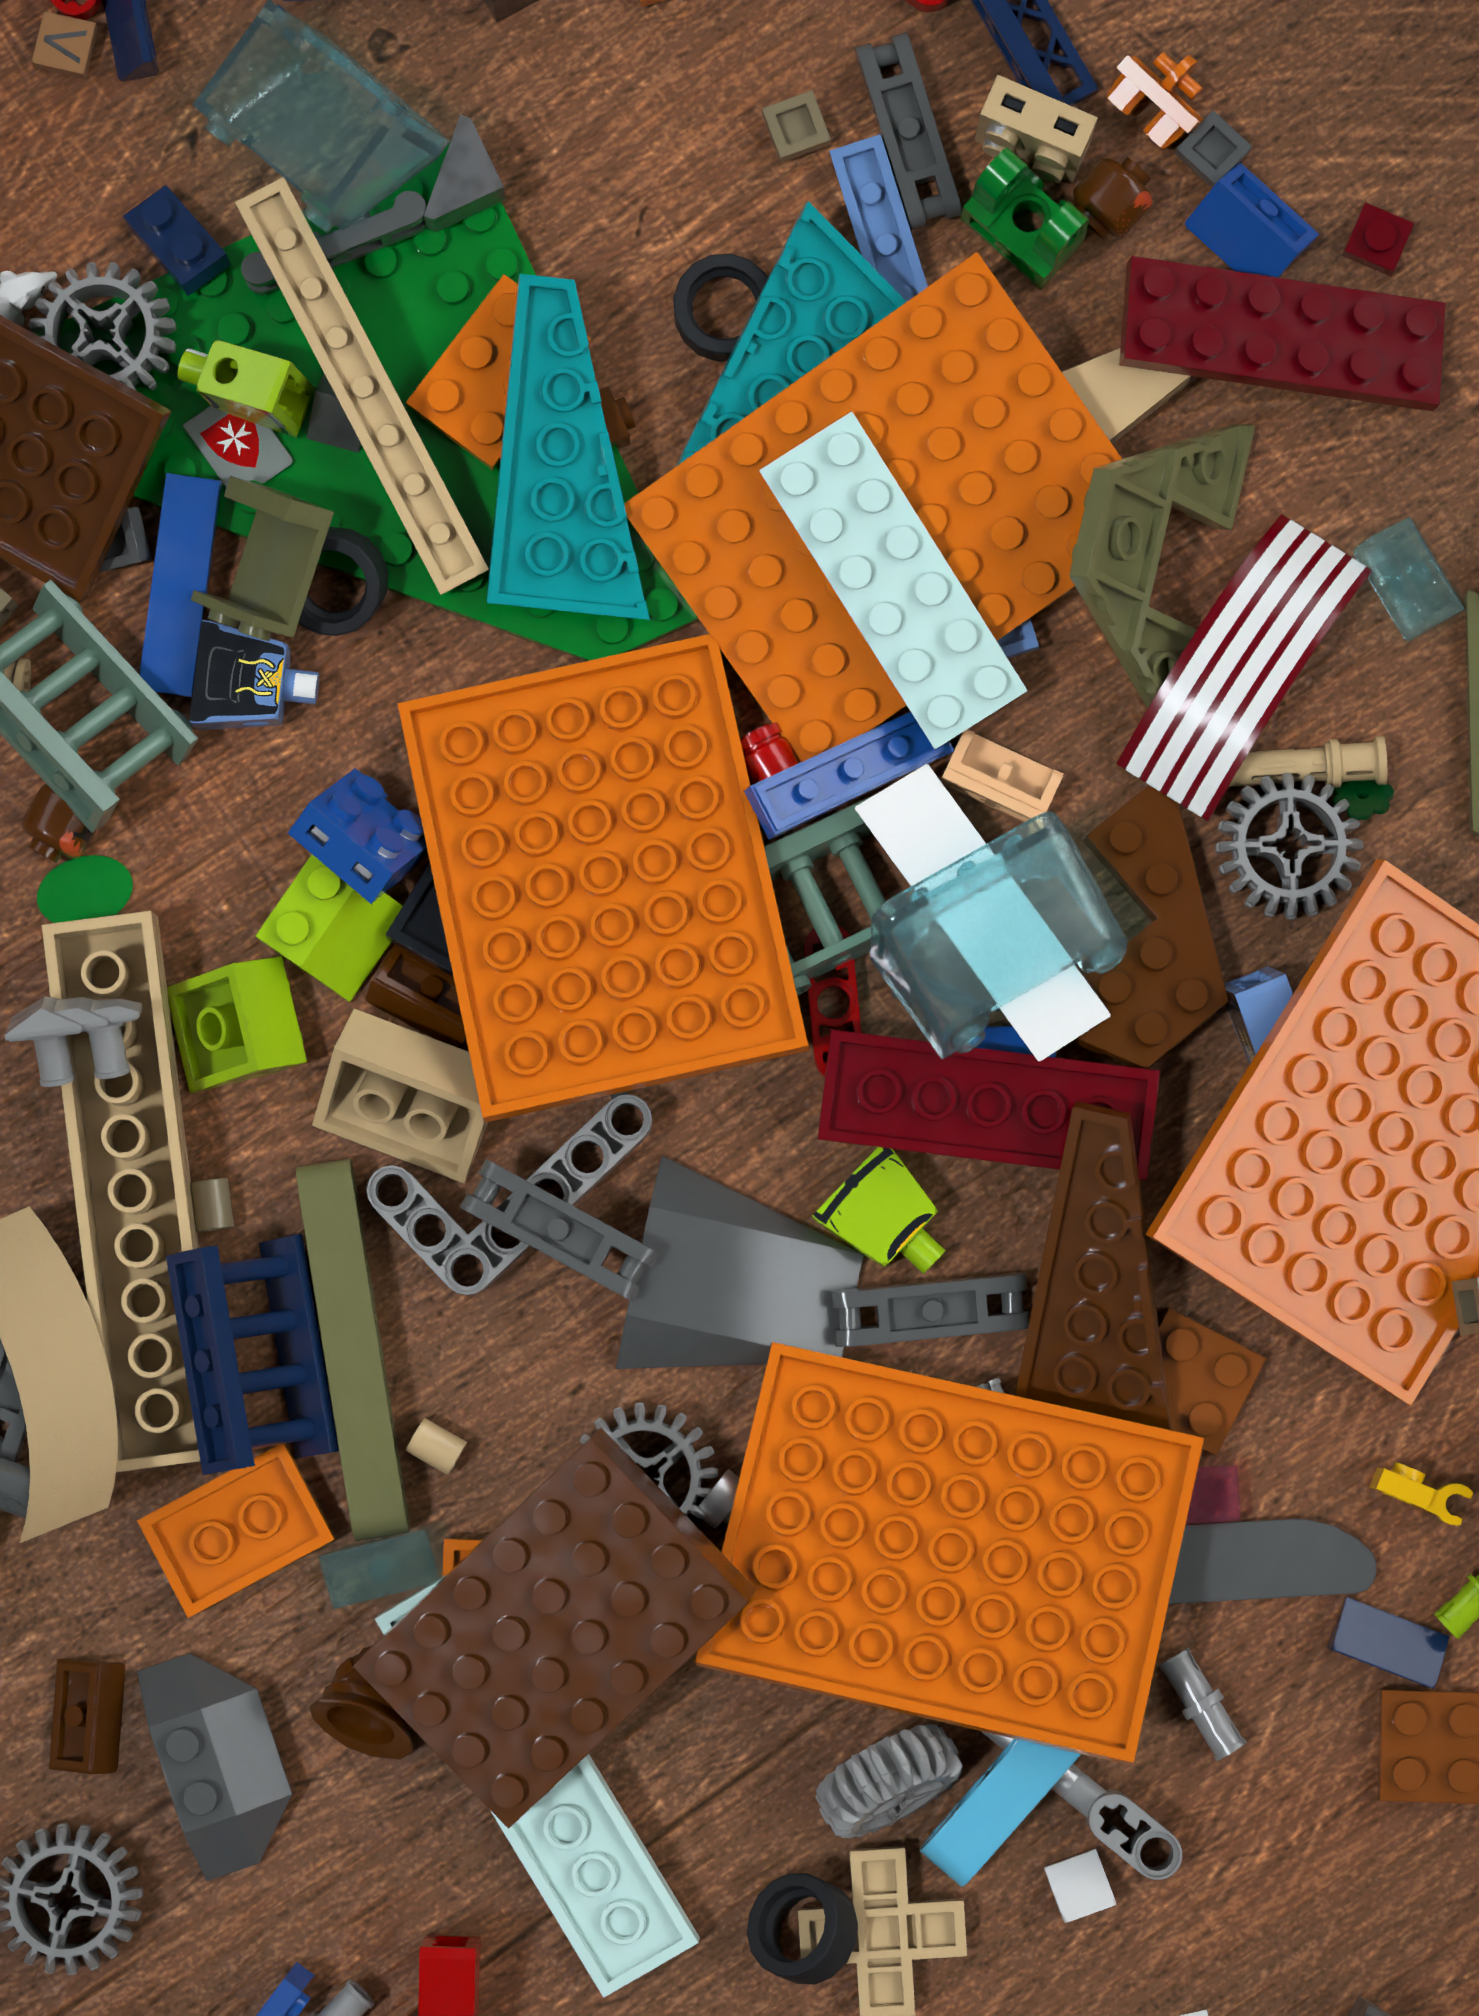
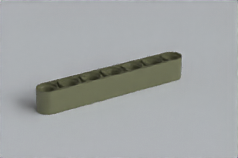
M351 1158L296 1167L298 1193L353 1536L355 1541L409 1533L408 1507Z

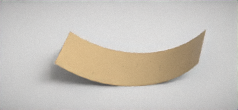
M30 1206L0 1219V1339L11 1365L20 1395L26 1424L30 1463L29 1501L26 1521L19 1543L108 1508L115 1483L118 1457L117 1411L113 1384L98 1328L83 1291L66 1258Z

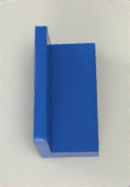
M1241 162L1218 180L1185 221V226L1234 271L1277 278L1319 236L1318 232Z

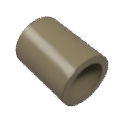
M228 1178L190 1183L196 1232L234 1227Z

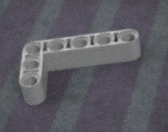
M629 1094L620 1095L612 1099L526 1181L535 1186L546 1180L556 1181L563 1188V1201L575 1206L638 1147L651 1132L653 1122L651 1111L646 1102L638 1096ZM630 1105L635 1106L641 1111L644 1121L638 1132L626 1136L615 1131L612 1126V1118L617 1109ZM583 1143L596 1144L603 1151V1163L598 1170L592 1173L580 1172L573 1165V1152ZM393 1165L382 1167L375 1171L368 1181L367 1195L372 1206L441 1280L458 1294L471 1296L483 1292L531 1247L522 1241L514 1248L505 1249L499 1247L493 1239L494 1226L485 1221H482L468 1234L420 1182L402 1167ZM399 1176L407 1183V1197L398 1206H386L379 1198V1186L387 1177ZM512 1193L496 1209L505 1212L514 1193ZM426 1216H438L445 1224V1237L435 1246L428 1247L422 1245L416 1237L417 1224ZM472 1255L479 1258L483 1264L482 1278L473 1286H461L453 1275L454 1264L459 1258Z

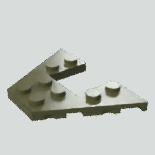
M1232 424L1093 469L1090 487L1085 495V509L1077 543L1072 552V565L1069 576L1147 709L1197 629L1149 607L1171 507L1213 529L1232 530L1254 435V425Z

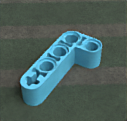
M1013 1739L933 1830L919 1851L959 1886H965L1081 1754Z

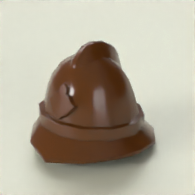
M371 1646L365 1647L360 1653L354 1657L347 1658L336 1670L331 1685L325 1687L322 1698L310 1705V1711L313 1720L327 1734L344 1746L372 1757L401 1760L414 1749L412 1737L406 1725L407 1722L353 1667Z

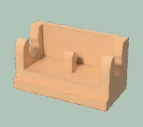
M967 729L962 733L941 782L944 786L1038 829L1062 780L1063 773L1055 769L1052 770Z

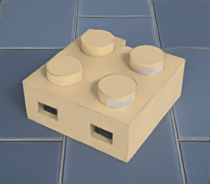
M997 75L980 113L975 141L983 144L982 150L993 158L1008 147L1019 158L1033 163L1031 170L1044 180L1061 183L1062 179L1073 183L1091 143L1098 117Z

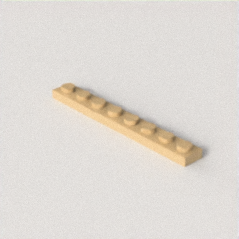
M282 177L236 201L235 204L440 595L489 570L285 178Z

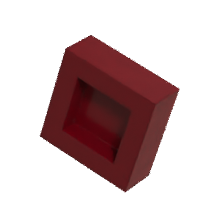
M1365 202L1342 256L1392 276L1415 223Z

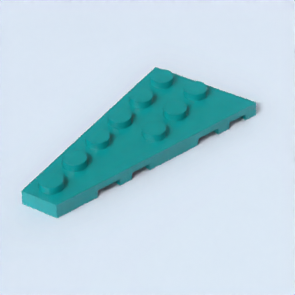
M809 201L805 202L676 466L907 302Z
M519 274L486 603L650 620L627 523V514L609 433L601 406L598 383L595 379L575 280Z

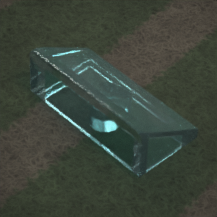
M1410 517L1374 534L1354 549L1353 552L1357 561L1373 570L1368 579L1406 641L1417 638L1464 610L1463 605Z
M428 1529L318 1556L333 1609L427 1586L440 1579Z

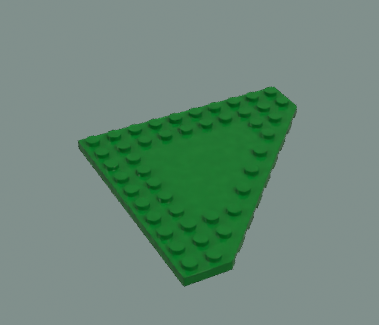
M449 144L302 211L312 232L318 231L321 236L341 229L340 222L351 215L369 211L371 216L391 209L396 197L404 191H415L420 194L425 200L427 208ZM502 202L438 232L425 228L424 231L417 235L332 268L488 569L490 566L500 463L492 471L406 406V401L503 274L517 284L519 274L536 275ZM252 235L223 247L222 249L227 254L231 265L189 296L185 294L168 273L151 280L158 288L152 301L166 298L170 305V310L160 318L173 319L177 328L171 334L160 336L168 338L176 344L175 353L158 354L159 357L168 362L170 366L168 373H160L154 369L149 372L157 383V388L153 391L147 389L142 382L135 386L137 392L171 410L170 416L133 495L134 498L148 502L155 507L162 509L166 473L221 481L183 427V424L211 406L196 391L197 385L178 379L179 363L187 349L209 354L213 342L220 340L292 362L315 387V390L324 373L281 290L267 295H257L248 288L242 275V261L250 253L260 252ZM114 297L90 309L99 312L105 311L115 303L122 305L126 300ZM141 311L131 320L134 326L128 331L125 338V345L136 358L143 347L146 336V324ZM72 317L65 320L60 335V348L70 354L74 352L71 346L77 341L80 334V327ZM86 320L96 341L101 340L106 345L109 343L117 352H120L113 341L110 331L105 332L100 328H96L90 321ZM108 360L99 361L93 365L94 368L107 375L123 370L119 365ZM314 394L297 438L272 430L291 456V465L263 484L250 480L251 482L274 488L333 511L334 514L329 527L350 528L368 537L383 555L389 572L388 591L420 600L474 622L478 621L546 648L550 647L575 656L582 661H590L638 650L698 622V618L628 518L627 523L650 620L486 603L489 570L440 595L362 444L359 453L307 439ZM615 445L612 447L623 501L626 503L636 496L638 491ZM222 482L216 527L227 533L248 539L257 509L224 497L226 487ZM328 550L321 552L317 565L348 574L365 582L366 579L363 571L353 558L340 551Z

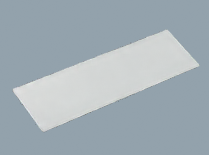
M925 764L855 807L859 816L1037 1061H1042L1110 1017L1107 1008L928 764Z

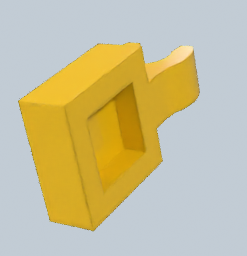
M1395 1462L1391 1471L1377 1467L1369 1488L1428 1511L1443 1523L1455 1526L1461 1525L1463 1519L1451 1515L1447 1511L1446 1501L1453 1494L1471 1499L1473 1492L1468 1487L1462 1484L1449 1483L1441 1486L1439 1489H1433L1422 1484L1426 1474Z

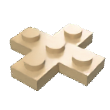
M904 1846L849 1849L852 1902L858 1921L856 1945L846 1964L856 1963L859 2016H915L912 1960L967 1956L963 1898L908 1902ZM823 1907L798 1908L801 1959L807 1957L817 1947L824 1932L825 1914Z

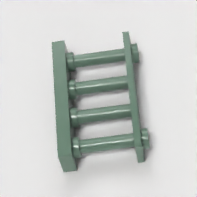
M50 580L43 585L32 608L38 614V617L0 645V734L43 781L68 804L80 821L94 833L108 822L120 800L115 795L114 789L163 751L179 766L186 761L198 737L193 733L192 726L187 718L179 711L172 710L83 615L78 601L64 594ZM54 632L76 656L28 692L19 691L4 675L3 670ZM91 672L112 696L65 732L56 731L41 715L40 710ZM128 712L149 735L102 772L93 771L78 755L77 750L124 713Z
M871 797L764 847L771 880L774 881L782 876L785 881L791 880L824 949L797 962H794L787 948L797 996L812 986L809 979L813 977L816 978L849 960L867 954L927 924L930 929L940 928L923 902L893 916L860 849V846L863 844L862 838L872 834V832L859 816L855 807ZM830 853L835 858H841L873 923V926L845 939L810 871L814 867L812 862Z

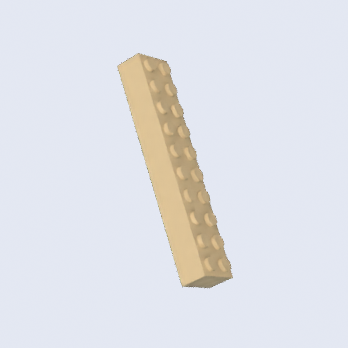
M152 911L42 925L50 997L57 999L84 997L99 1001L124 999L142 1003L140 1017L137 1020L128 1021L124 1026H121L127 1064L130 1067L129 1073L111 1079L95 1078V1066L89 1034L83 1031L80 1034L66 1035L75 1080L61 1085L87 1302L107 1357L117 1411L118 1457L116 1472L200 1461L166 1261V1255L199 1248L191 1195V1178L158 916Z

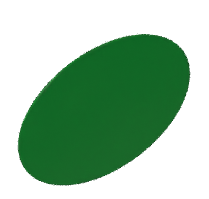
M87 855L73 858L61 863L44 877L37 891V904L44 917L53 923L113 916L122 910L131 896L133 889L132 877L123 864L109 857Z

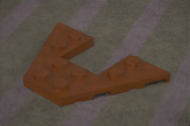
M1150 785L1090 832L1083 841L1149 917L1152 923L1085 977V980L1109 1011L1110 1017L1074 1039L1083 1048L1097 1054L1105 1053L1116 1058L1119 1063L1125 1066L1149 1069L1221 1010L1229 1001L1179 803ZM953 944L924 966L919 973L923 979L929 980L930 978L973 997L972 1000L998 1007Z

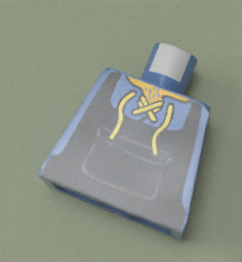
M202 620L189 723L194 729L198 730L282 725L285 701L316 704L319 689V672L289 669L291 649L284 642L271 638L269 641L261 640L243 634L236 628Z
M1269 966L1224 983L1229 1000L1225 1006L1249 1065L1293 995L1286 974Z

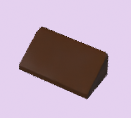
M394 944L371 981L365 997L366 1001L430 1037L461 1049L466 1042V1035L454 977Z
M57 1659L49 1769L85 1774H111L117 1771L125 1665L123 1663Z

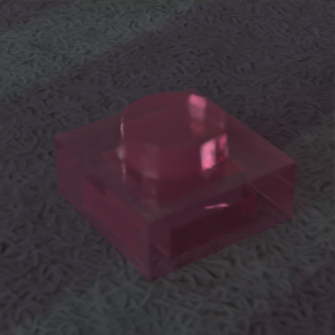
M1238 1466L1198 1467L1186 1523L1241 1521Z

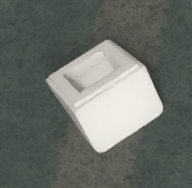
M1096 1849L1044 1867L1064 1923L1116 1905Z

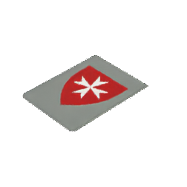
M209 406L183 424L185 430L226 488L230 476L247 481L254 480L263 484L292 463L291 456L272 429L219 411L212 406Z

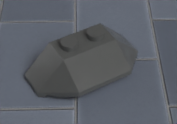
M192 1653L137 1671L148 1728L183 1834L206 1881L259 1864L293 1793L258 1688Z

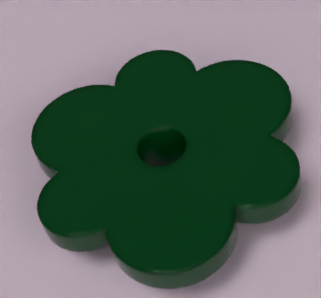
M1375 780L1342 782L1341 787L1334 788L1333 806L1340 800L1346 799L1350 804L1346 809L1347 815L1353 819L1366 820L1375 814L1381 815L1389 811V802L1394 797V789L1389 784L1378 785L1375 783Z

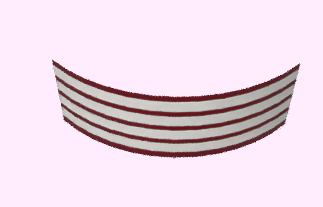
M1281 514L1245 559L1198 627L1139 722L1116 764L1201 818L1209 821L1232 779L1283 697L1335 620L1373 570Z

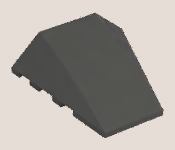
M662 1156L642 1244L659 1252V1255L652 1268L646 1266L636 1284L641 1288L634 1301L629 1300L616 1369L767 1364L772 1342L842 1357L844 1347H836L834 1330L840 1327L838 1309L832 1308L831 1291L857 1288L864 1254Z

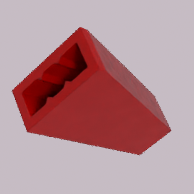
M425 1936L419 1950L418 2016H478L481 1936Z

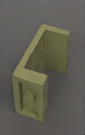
M230 476L224 497L257 509L229 598L225 599L194 590L191 601L210 608L209 619L238 628V631L243 634L265 641L270 640L272 632L294 638L334 512L274 488Z

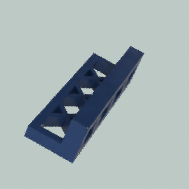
M970 0L1018 84L1070 106H1074L1098 92L1099 88L1048 0H1032L1037 11L1026 8L1028 0H1022L1020 6L1008 3L1006 0ZM1023 17L1046 24L1051 33L1047 52L1034 49L1021 27ZM1055 42L1064 57L1052 54ZM1049 63L1072 69L1081 86L1061 96L1047 72Z

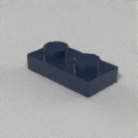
M167 185L123 215L128 228L187 296L231 265L224 250Z

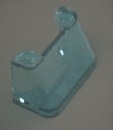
M271 0L266 2L193 103V106L209 119L204 126L207 131L228 146H231L235 139L248 146L302 193L300 196L301 200L307 204L302 213L326 232H329L333 226L342 230L346 229L437 160L450 143V140L335 42Z
M1051 811L1031 818L893 896L877 909L871 920L870 960L941 1059L956 1051L966 1053L978 1046L986 1036L984 1030L989 1022V1014L1075 964H1078L1083 972L1097 971L1099 974L1105 973L1122 961L1127 950V938L1072 836L1057 814Z

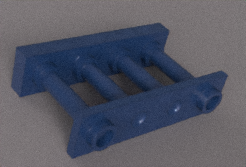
M302 1234L259 1243L261 1258L220 1263L218 1246L202 1247L166 1255L203 1475L255 1466L252 1449L293 1442L296 1459L339 1451L308 1273V1260L305 1255ZM265 1279L270 1312L230 1318L224 1285ZM274 1334L280 1366L239 1373L234 1340ZM284 1388L289 1421L248 1428L243 1395Z

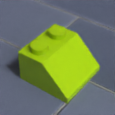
M312 854L255 936L263 944L351 1003L392 942L387 939L385 934L403 906L386 893L372 904L369 903Z
M282 956L232 963L167 987L169 1008L190 1093L274 1074L307 1062L303 1038L299 1029Z

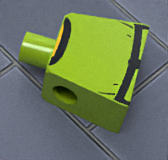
M220 340L213 342L209 354L187 349L182 355L178 367V379L197 385L196 391L213 408L297 438L315 391V387L292 362Z
M877 1147L811 1217L816 1223L883 1268L900 1252L924 1274L946 1251L923 1229L938 1210L893 1149Z

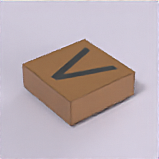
M44 11L31 62L33 67L86 79L97 36V24Z

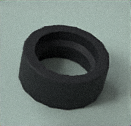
M731 253L709 255L693 263L680 277L673 296L675 326L683 342L699 356L717 362L728 360L740 335L734 338L719 339L706 334L698 327L692 308L696 292L704 283L716 277H731L743 282L751 290L757 301L768 279L765 272L751 260Z
M329 527L321 552L328 550L340 551L353 558L362 569L366 579L365 592L357 605L352 609L342 612L329 611L317 605L307 594L298 623L317 634L340 636L357 631L379 610L388 591L389 572L382 553L368 537L350 528Z
M789 1873L771 1881L758 1894L749 1913L747 1937L751 1953L763 1969L796 1984L815 1985L832 1978L848 1962L856 1945L858 1921L854 1905L843 1890L808 1873ZM807 1897H814L821 1901L825 1914L824 1932L817 1947L807 1957L798 1961H792L786 1958L782 1952L780 1943L782 1923L788 1911L798 1901Z

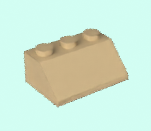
M353 1009L334 1047L312 1126L465 1184L488 1122L485 1123L482 1117L469 1052Z

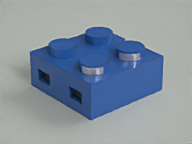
M354 768L309 802L288 831V834L372 904L414 870L428 850L421 818L409 810L398 811L386 800L388 795L384 792L383 787L378 781L370 776L363 775Z

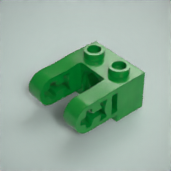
M1006 147L991 161L977 179L972 198L963 206L961 220L1041 290L1084 243L1089 219L1069 201L1060 200L1056 204L1041 190L1044 187L1041 179L1028 168V165ZM1029 210L1039 216L1042 226L1036 231L1024 232L1015 226L1012 217L1019 211Z

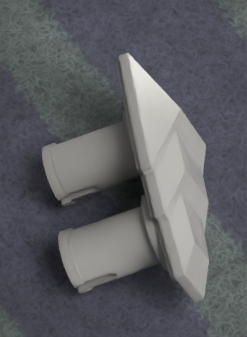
M45 996L11 1017L5 1033V1040H9V1042L33 1040L40 1073V1085L43 1087H55L75 1080L66 1035L80 1034L83 1031L87 1032L95 1066V1078H117L128 1074L130 1070L129 1064H127L121 1026H124L128 1021L137 1020L140 1017L142 1003L124 999L99 1001L84 997L57 999Z

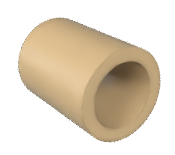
M424 1418L405 1451L444 1474L449 1475L467 1442Z

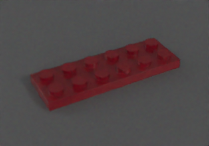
M1131 256L1126 266L1119 366L1434 411L1440 405L1446 303Z
M831 1030L817 1140L1060 1170L1072 1108L1075 1102L1079 1101L1130 1113L1139 1180L1147 1181L1160 1071L1046 1057L1042 1061H1037L1034 1055Z

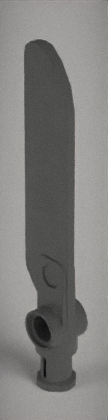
M1307 1519L1186 1524L1169 1604L1359 1593L1367 1590L1375 1580L1376 1561L1374 1554L1359 1539L1333 1525Z

